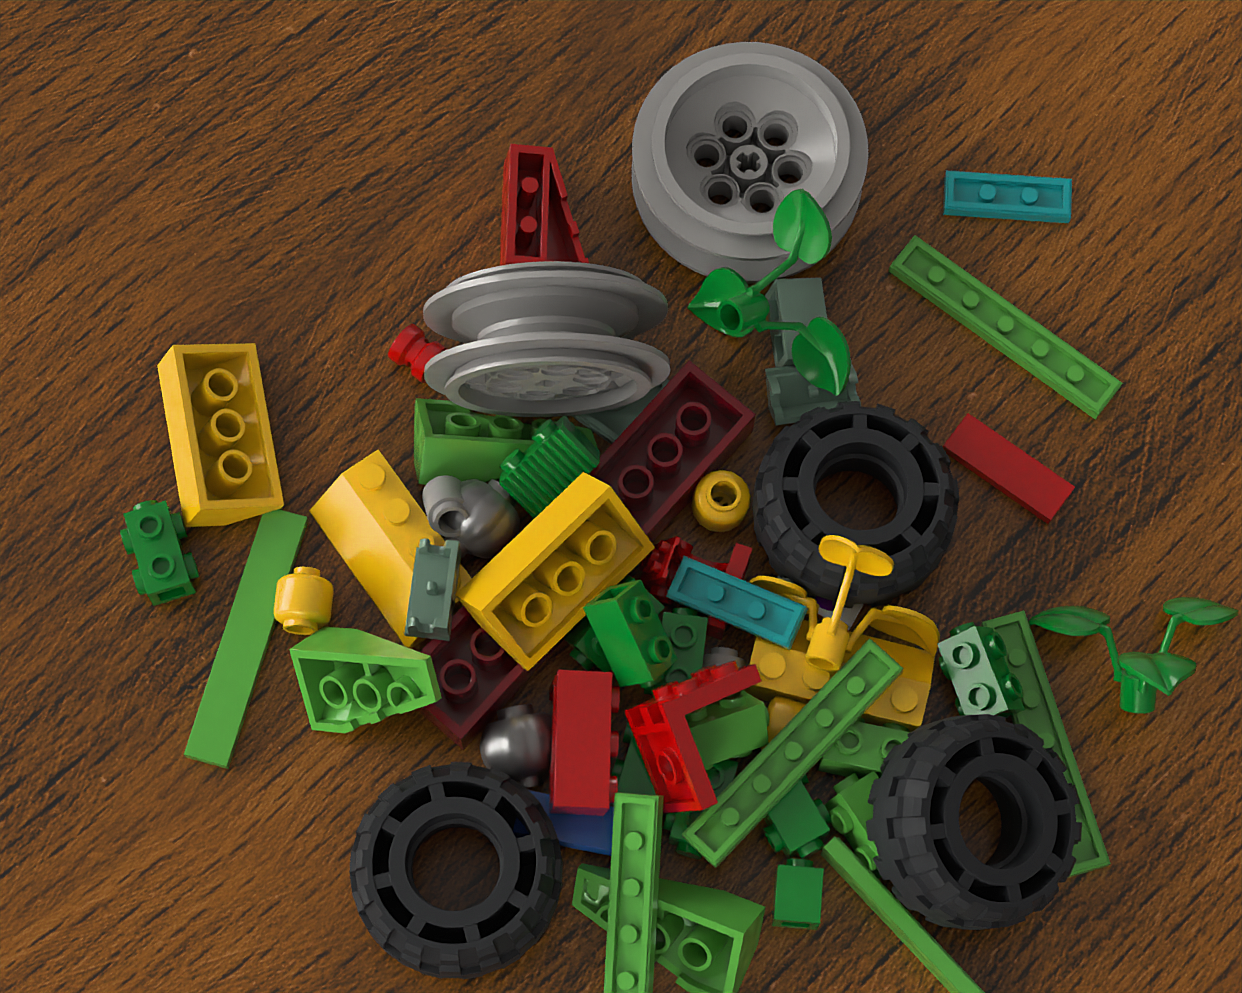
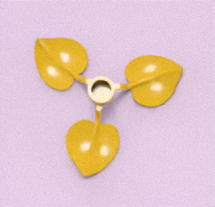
M828 535L821 539L818 550L823 559L834 564L846 566L847 569L832 618L825 617L819 624H817L819 604L815 599L807 597V592L804 588L770 576H757L749 581L753 585L808 608L806 614H809V630L806 639L810 641L805 661L817 669L828 672L839 671L845 652L852 653L854 643L868 625L893 637L914 643L926 650L932 657L937 652L940 634L935 623L919 612L899 606L888 605L883 610L872 608L851 635L847 632L848 625L841 621L840 618L855 569L874 576H887L893 570L894 562L892 558L876 548L863 544L857 545L852 540L836 535Z

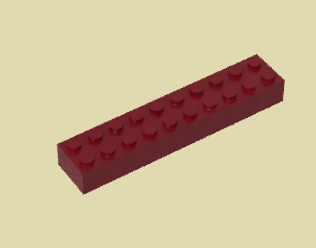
M689 360L600 456V463L588 475L612 487L652 543L693 497L695 487L701 478L710 472L717 471L753 432L756 414ZM462 606L453 616L450 641L432 639L421 650V653L431 656L442 698L435 703L416 710L464 751L495 717L497 711L505 706L564 639L562 638L527 671Z

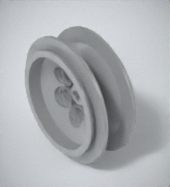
M736 42L714 46L697 52L672 67L654 85L644 100L638 113L632 139L633 196L640 217L650 235L671 257L689 269L708 276L715 269L728 267L739 273L747 284L758 283L789 257L790 252L781 249L774 240L773 221L780 203L794 190L804 189L809 192L825 213L832 233L829 254L845 236L854 220L861 199L868 165V139L862 115L856 102L839 79L817 61L800 52L761 42ZM737 130L743 136L740 138H730L725 135V132ZM779 138L785 144L778 147L771 146L766 140ZM708 158L716 164L711 167H702L697 161ZM785 174H790L795 176L799 181L793 184H788L783 182L779 177ZM716 195H723L730 201L719 205L713 203L710 198ZM763 203L768 205L771 210L766 213H760L752 209L751 206ZM798 257L797 262L776 279H785L812 267L816 263L808 264Z
M545 261L516 263L479 270L454 280L445 289L430 297L423 307L425 324L431 330L444 337L466 344L450 348L431 358L424 368V379L432 389L446 395L453 403L470 410L489 414L519 417H557L589 414L618 408L641 399L650 389L665 381L670 374V360L662 351L645 343L627 339L642 334L660 324L668 313L667 299L659 290L644 283L635 275L620 269L597 264Z

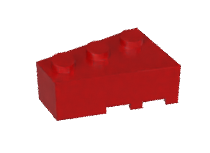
M510 144L503 168L500 266L545 261L589 263L588 258L584 256L578 237L580 232L576 221H573L567 202L568 194L553 147Z
M557 670L549 687V700L553 701L552 747L549 766V813L604 816L609 809V803H614L615 793L618 792L617 776H610V758H617L619 733L618 731L611 730V713H618L620 687L612 686V672Z

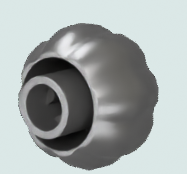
M478 479L462 481L460 483V493L466 501L462 505L466 509L469 518L465 521L464 516L458 511L445 512L441 516L442 520L451 529L461 530V534L455 537H446L444 541H459L461 558L466 554L481 558H494L519 533L520 518L514 508L518 502L494 479H491L488 484Z
M532 704L498 710V721L487 724L481 736L480 753L484 765L488 769L492 767L510 775L514 781L524 788L543 785L542 776L549 772L551 762L552 717L546 712L534 713Z

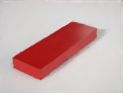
M969 413L966 414L943 445L946 454L1048 525L1075 488V486Z

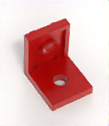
M731 661L720 666L713 664L701 668L690 674L691 679L680 683L673 681L652 690L655 698L624 710L656 795H664L663 813L704 810L718 803L685 715L762 682L756 664L738 667L736 661Z

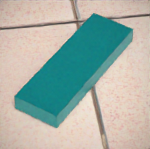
M946 170L944 176L943 215L1056 223L1070 222L1072 179Z
M686 556L683 557L666 595L669 600L789 650L808 610L802 604Z

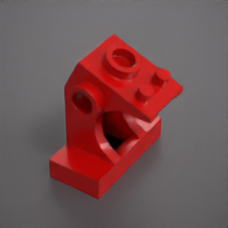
M678 536L665 541L661 540L654 545L655 548L640 562L639 569L643 572L640 580H642L645 589L649 590V593L660 603L672 605L674 601L669 600L666 595L684 556L744 580L753 548L736 543L729 563H718L691 554L693 546L681 540ZM709 616L706 635L722 640L727 623Z

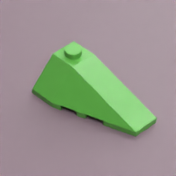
M416 398L414 414V467L418 484L426 485L430 480L443 475L456 477L461 482L471 479H478L483 482L499 479L500 473L503 471L500 465L505 458L517 448L522 452L527 450L535 442L532 439L533 434L547 420L537 419L531 425L522 423L511 416L496 415L493 417L474 413L472 410L461 407L449 400ZM575 426L597 447L591 429Z
M582 863L577 869L572 906L607 931L611 869ZM659 878L655 962L657 961L676 975L678 978L675 983L687 992L738 993L758 946L765 906L724 890Z

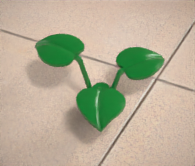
M797 189L790 192L777 208L773 221V235L776 244L781 249L790 252L787 260L751 287H748L744 278L735 270L728 267L715 269L705 278L699 292L689 303L687 309L714 329L732 337H744L750 334L754 328L758 332L765 330H794L799 332L800 334L794 338L792 343V358L795 367L809 383L838 396L847 385L851 369L849 346L841 330L824 317L812 319L808 327L801 322L767 321L766 317L769 314L770 306L767 298L760 293L761 290L794 265L798 257L808 264H814L825 258L830 250L832 233L825 213L809 192L804 189Z
M1178 597L1166 601L1163 604V612L1173 616L1169 621L1159 653L1154 654L1127 652L1118 655L1112 630L1107 626L1110 623V616L1089 607L1071 605L1050 608L1033 616L1028 623L1029 626L1035 624L1065 635L1087 636L1096 633L1103 635L1114 669L1113 680L1121 682L1119 707L1131 713H1150L1155 710L1157 689L1170 696L1182 681L1196 672V662L1181 655L1168 653L1176 627L1185 621L1195 625L1223 623L1238 616L1239 610L1223 606L1208 599L1196 597Z

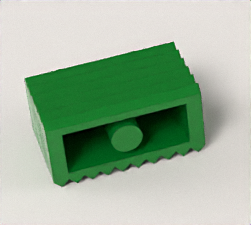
M566 416L560 418L556 423L551 419L547 420L535 431L532 436L535 442L527 450L522 452L517 448L500 465L503 471L500 473L499 484L534 519L583 472L590 473L600 463V451Z

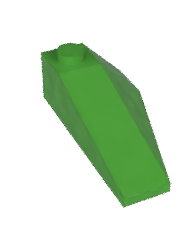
M324 626L289 649L312 730L347 733L364 724H374L388 716L397 713L403 714L435 703L442 698L431 656L359 629Z

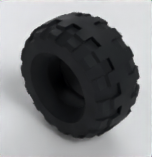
M860 401L838 402L836 408L826 409L825 407H817L802 414L799 421L790 427L786 425L774 438L771 447L763 457L754 486L752 503L754 531L759 547L763 546L769 557L770 566L781 578H788L796 585L804 588L807 592V597L815 599L816 596L833 601V606L836 605L847 567L828 562L820 555L818 550L820 541L828 535L841 536L854 541L857 545L863 544L886 553L894 562L893 570L887 576L869 575L855 569L844 608L852 609L854 604L867 603L868 606L876 607L891 603L893 598L904 593L910 594L922 585L939 565L949 547L958 519L957 512L960 498L958 481L953 479L950 470L951 461L942 445L939 446L938 443H933L927 437L929 430L915 419L911 418L909 421H906L895 415L896 409L878 403L876 408L860 406ZM842 471H858L869 474L881 481L893 495L897 505L896 516L888 524L870 530H856L842 526L832 520L820 507L815 496L817 484L827 476Z
M990 714L949 717L922 725L908 733L909 738L901 745L894 746L883 760V764L880 767L883 774L880 779L874 780L868 798V803L873 805V818L866 821L867 838L869 841H875L878 856L874 857L873 861L883 880H890L894 885L892 892L896 895L895 897L909 910H916L920 914L925 915L926 921L942 927L966 930L1007 927L1026 921L1025 916L1032 912L1042 911L1059 892L1057 884L1066 882L1067 877L1070 876L1076 862V858L1072 856L1073 847L1078 842H1081L1082 822H1076L1075 805L1080 804L1075 785L1067 783L1063 774L1067 767L1059 755L1052 748L1045 749L1043 747L1044 740L1023 724L1009 723L1005 721V717ZM974 779L981 782L991 792L997 802L1001 815L1000 840L994 854L985 864L970 852L963 840L959 826L960 803L965 790Z
M451 762L449 765L436 767L429 765L412 771L410 776L396 784L392 783L378 796L376 803L367 814H364L356 831V838L350 856L349 873L352 895L359 916L371 936L386 953L401 964L425 975L441 979H469L482 977L501 968L504 969L520 959L529 948L537 943L548 928L558 905L562 888L563 862L559 839L553 823L541 803L527 788L514 781L510 775L492 767L488 769L472 765L471 762ZM516 817L526 828L528 836L515 837L513 829ZM457 827L473 829L487 837L497 851L500 861V873L497 884L491 894L474 907L459 911L437 908L425 900L415 886L413 862L416 852L429 837L439 831Z

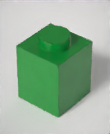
M787 859L786 865L778 864L775 871L771 926L818 929L821 919L824 868H814L813 861L806 859Z

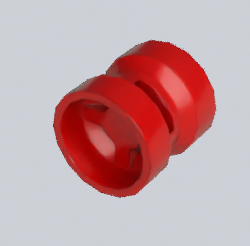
M412 323L396 337L389 349L388 358L397 365L410 367L411 375L421 383H425L424 368L426 363L437 354L448 350V348L438 341L429 342L425 337V332Z

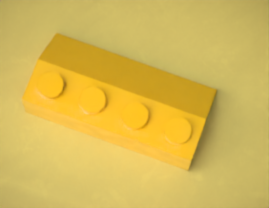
M255 343L172 345L157 367L184 528L224 526L281 509L284 506Z
M378 449L341 473L309 512L403 645L412 649L426 639L405 636L404 634L416 548L419 547L420 540L424 538L429 539L430 544L435 546H444L445 541L439 533L431 528L426 514ZM461 563L456 593L472 579ZM457 597L455 599L453 616L463 606Z
M583 472L455 595L475 621L516 662L529 671L586 615L583 607L607 587L617 585L655 547L612 487Z
M803 620L790 650L756 636L749 665L756 664L762 682L743 690L757 699L768 702L778 695L808 703L837 672L817 669L805 661L810 641L806 639L809 621ZM861 634L854 643L852 653L845 652L840 669L869 638L904 668L903 673L861 717L865 719V723L883 726L884 723L899 724L907 727L909 732L921 727L931 686L935 656L932 657L926 650Z

